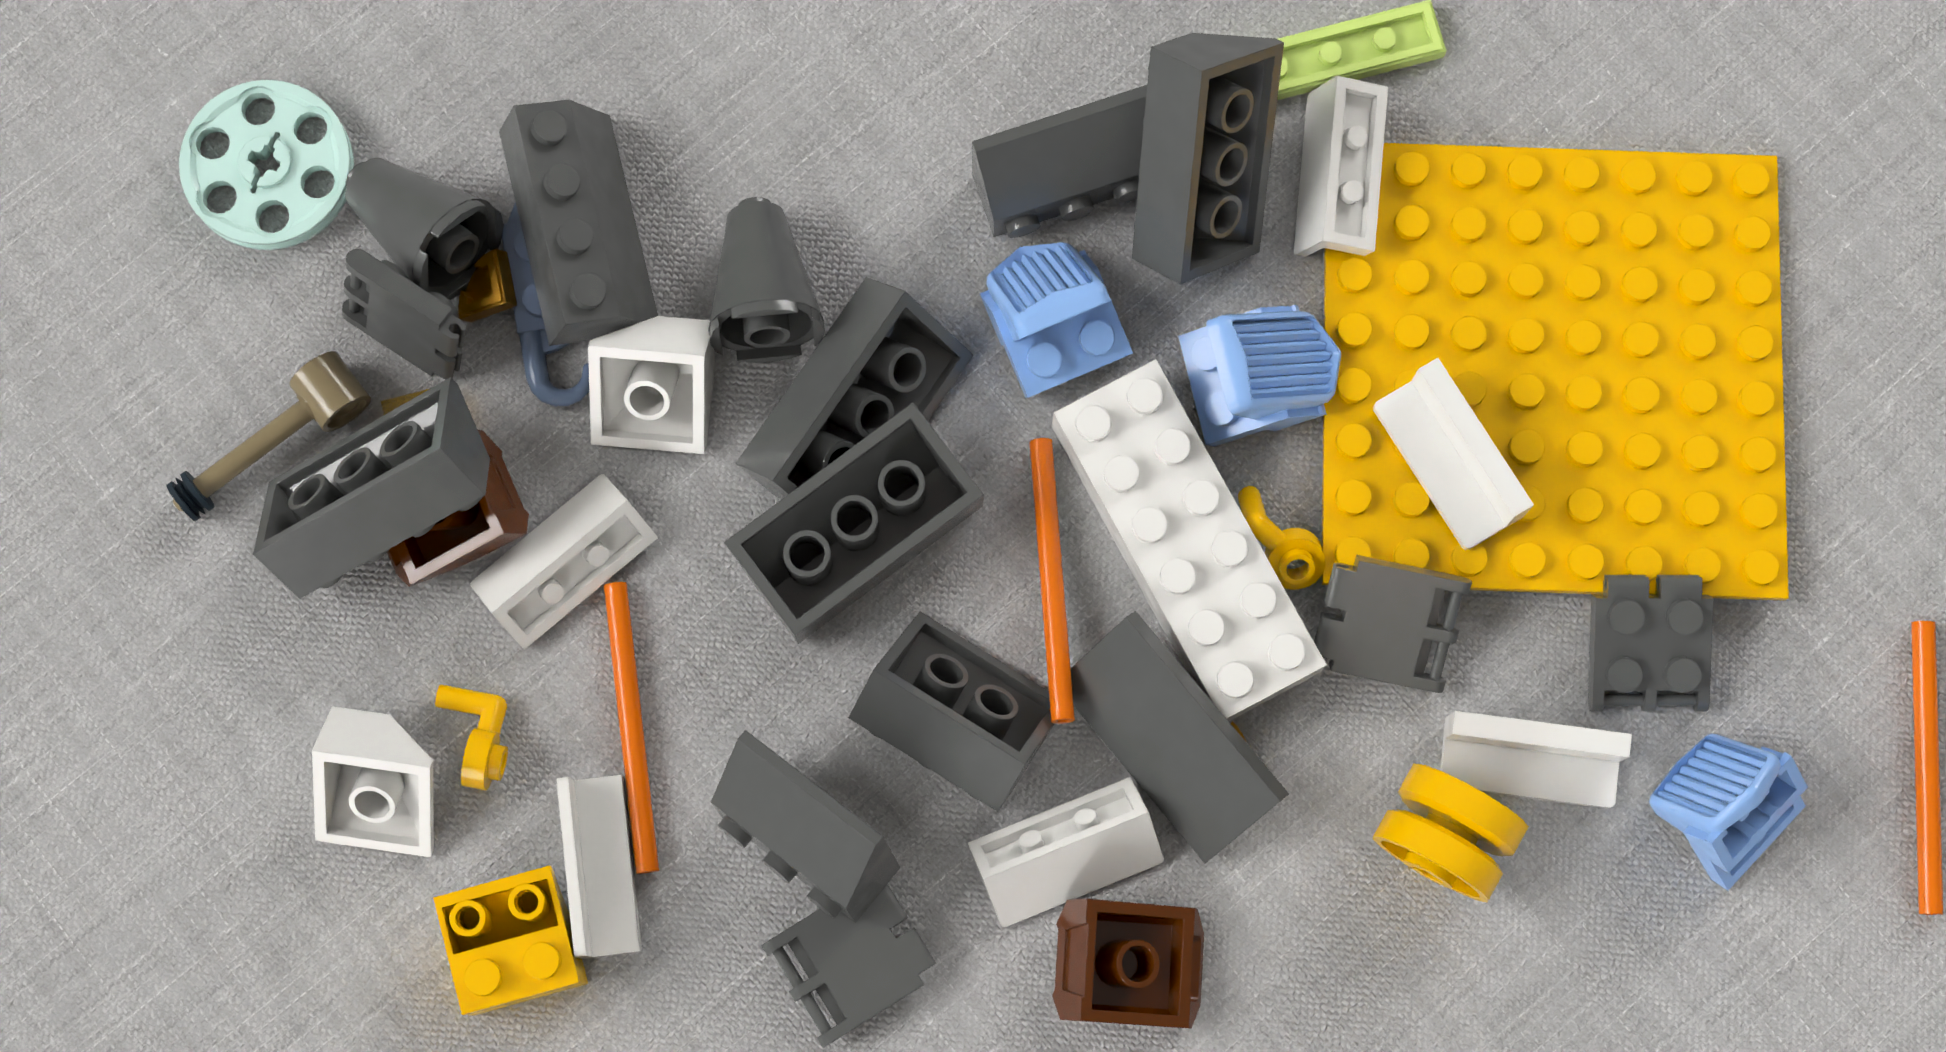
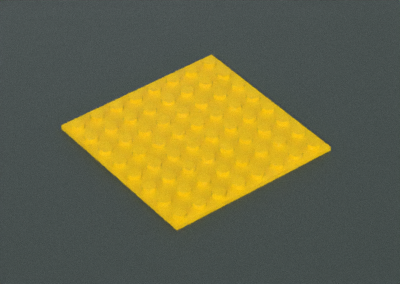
M1384 143L1375 251L1362 256L1324 248V329L1340 349L1341 362L1335 395L1329 402L1324 403L1327 415L1323 416L1322 550L1325 556V569L1322 574V585L1329 584L1334 563L1354 566L1356 555L1462 576L1472 581L1470 590L1603 594L1604 575H1646V577H1649V594H1655L1657 575H1699V577H1702V595H1709L1712 598L1780 601L1789 599L1777 156ZM1436 358H1439L1534 504L1523 518L1469 550H1464L1460 546L1373 411V406L1378 400L1412 381L1419 368Z

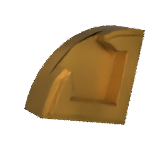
M493 249L476 262L474 267L477 269L468 283L466 292L461 291L458 312L459 319L463 321L474 322L517 306L508 253L503 250Z

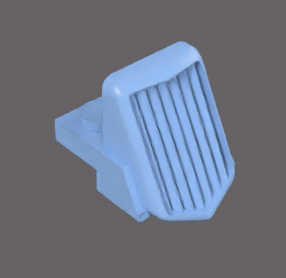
M1064 242L1023 246L1015 250L988 274L986 281L988 290L980 293V296L999 342L1007 352L1025 398L1034 396L1133 354L1101 274L1085 250L1078 252L1072 245Z
M1298 305L1260 307L1243 314L1221 315L1207 320L1205 327L1178 336L1206 445L1215 447L1264 430L1275 432L1327 415L1324 403L1329 402L1335 395L1341 351L1315 316L1309 312L1299 311Z
M1711 733L1700 740L1674 764L1651 794L1649 804L1656 815L1684 833L1710 879L1728 891L1805 808L1806 805L1800 795L1808 786L1794 759L1786 752L1781 753L1763 746L1759 749L1725 736Z

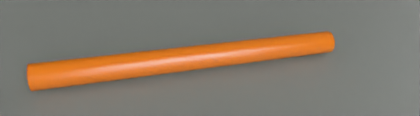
M1036 438L1031 440L1029 444L1050 712L1052 723L1064 724L1075 721L1053 444L1052 439Z
M613 582L604 585L635 870L636 874L658 872L659 863L627 583Z
M1914 621L1911 622L1918 907L1920 915H1943L1936 622Z

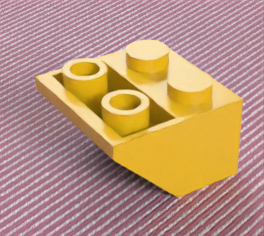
M545 866L433 897L462 1015L475 1016L589 984L583 960L574 957L570 914L552 866Z

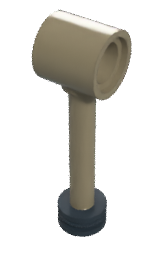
M330 351L306 363L294 374L289 383L299 400L196 478L189 472L184 471L180 474L182 481L176 478L178 484H175L173 481L168 483L166 487L173 497L175 507L179 511L185 512L193 521H197L201 518L199 511L205 514L203 508L210 511L215 507L210 498L212 494L314 419L324 432H331L345 426L358 417L370 404L371 397L336 351Z

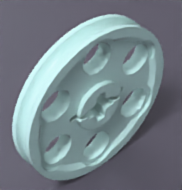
M258 80L242 83L221 92L211 99L190 123L181 145L179 157V173L182 188L195 213L211 230L225 240L242 247L257 250H276L292 247L311 239L324 230L335 219L346 202V179L354 167L351 142L346 130L333 110L321 98L309 90L278 80ZM267 98L273 101L275 113L267 123L253 125L247 122L245 117L246 109L253 100ZM318 117L326 121L327 132L321 141L315 144H305L298 140L297 131L299 125L304 120ZM215 132L228 135L230 145L225 155L217 159H207L201 155V142L207 135ZM273 153V157L280 167L277 171L267 170L264 176L261 177V172L254 163L257 159L267 160L270 154ZM321 170L333 174L334 186L329 194L321 198H313L305 194L304 185L309 175ZM219 186H230L236 191L237 199L235 205L225 213H214L207 207L209 194ZM272 205L286 207L289 212V220L282 230L275 233L261 230L259 218L267 207Z

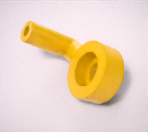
M1253 486L1242 488L1238 493L1241 512L1256 539L1266 547L1265 555L1282 586L1290 590H1299L1314 584L1321 577L1325 569V556L1319 539L1312 532L1303 528L1281 530L1267 517L1259 490ZM1301 559L1306 561L1299 568H1287L1288 564L1293 560Z
M440 684L435 699L436 707L480 715L478 726L471 731L464 751L461 784L465 787L488 790L492 780L501 781L507 764L508 747L500 745L499 736L507 710V703L499 695Z

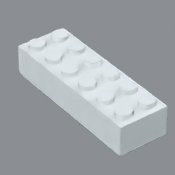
M1156 359L1053 413V431L1184 669L1229 722L1316 676L1325 668L1327 664Z

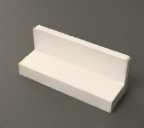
M1335 76L1308 94L1294 241L1295 255L1306 257L1322 248L1362 256L1375 251L1388 97L1387 86Z
M1439 358L1419 368L1412 381L1374 404V413L1464 550L1473 548L1520 520L1534 506Z
M601 474L472 580L470 586L494 617L525 650L658 539V537L624 495L604 474Z
M1454 711L1445 718L1440 771L1486 793L1608 809L1616 803L1619 762L1630 758L1632 734Z
M613 775L573 780L570 777L557 778L574 957L589 959L642 952L624 776Z
M1131 777L968 842L971 854L1002 927L1015 924L1064 904L1067 900L1076 899L1157 866L1164 861L1150 814Z

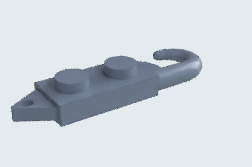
M515 202L508 222L504 224L502 240L504 251L508 253L517 306L513 307L517 333L520 338L526 380L531 392L541 402L554 407L570 406L581 401L589 393V363L584 364L582 377L572 388L558 389L550 382L546 355L557 352L568 344L549 346Z

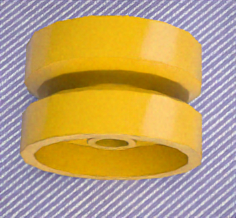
M1413 763L1399 788L1398 794L1406 806L1416 814L1400 809L1387 810L1372 839L1385 851L1429 880L1472 899L1487 903L1503 873L1494 859L1485 852L1497 856H1513L1529 826L1508 807L1464 781L1432 767Z

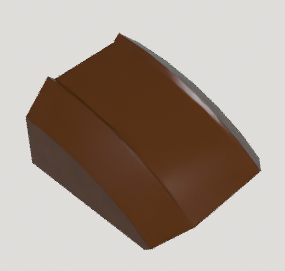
M478 430L490 457L485 496L469 510L454 512L438 521L426 534L420 537L411 536L390 548L387 552L396 574L409 587L456 569L527 534L529 513L524 509L502 458V450L483 430Z
M1097 899L1067 900L1056 923L1058 942L1055 990L1052 997L1060 1020L1192 1029L1201 1006L1204 931L1198 909Z

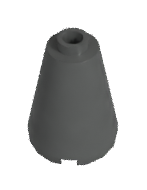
M372 158L357 164L347 176L345 199L348 205L392 261L406 273L408 279L428 293L437 292L449 300L459 296L461 291H466L468 283L477 269L474 267L476 262L485 255L488 248L490 250L498 249L501 244L504 228L501 212L484 199L382 158Z
M763 197L744 199L738 206L730 210L727 215L708 328L710 344L715 352L723 356L722 347L734 350L737 354V361L747 363H770L792 359L802 355V344L814 338L815 347L821 342L825 333L822 313L784 211L780 206L771 203L770 200Z

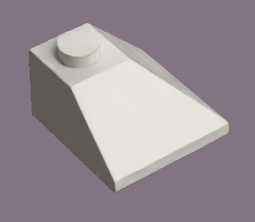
M656 316L590 340L588 345L591 445L705 454L715 375V351L710 344L708 332L710 320Z
M332 706L312 749L315 841L431 857L434 851L433 759L390 714Z

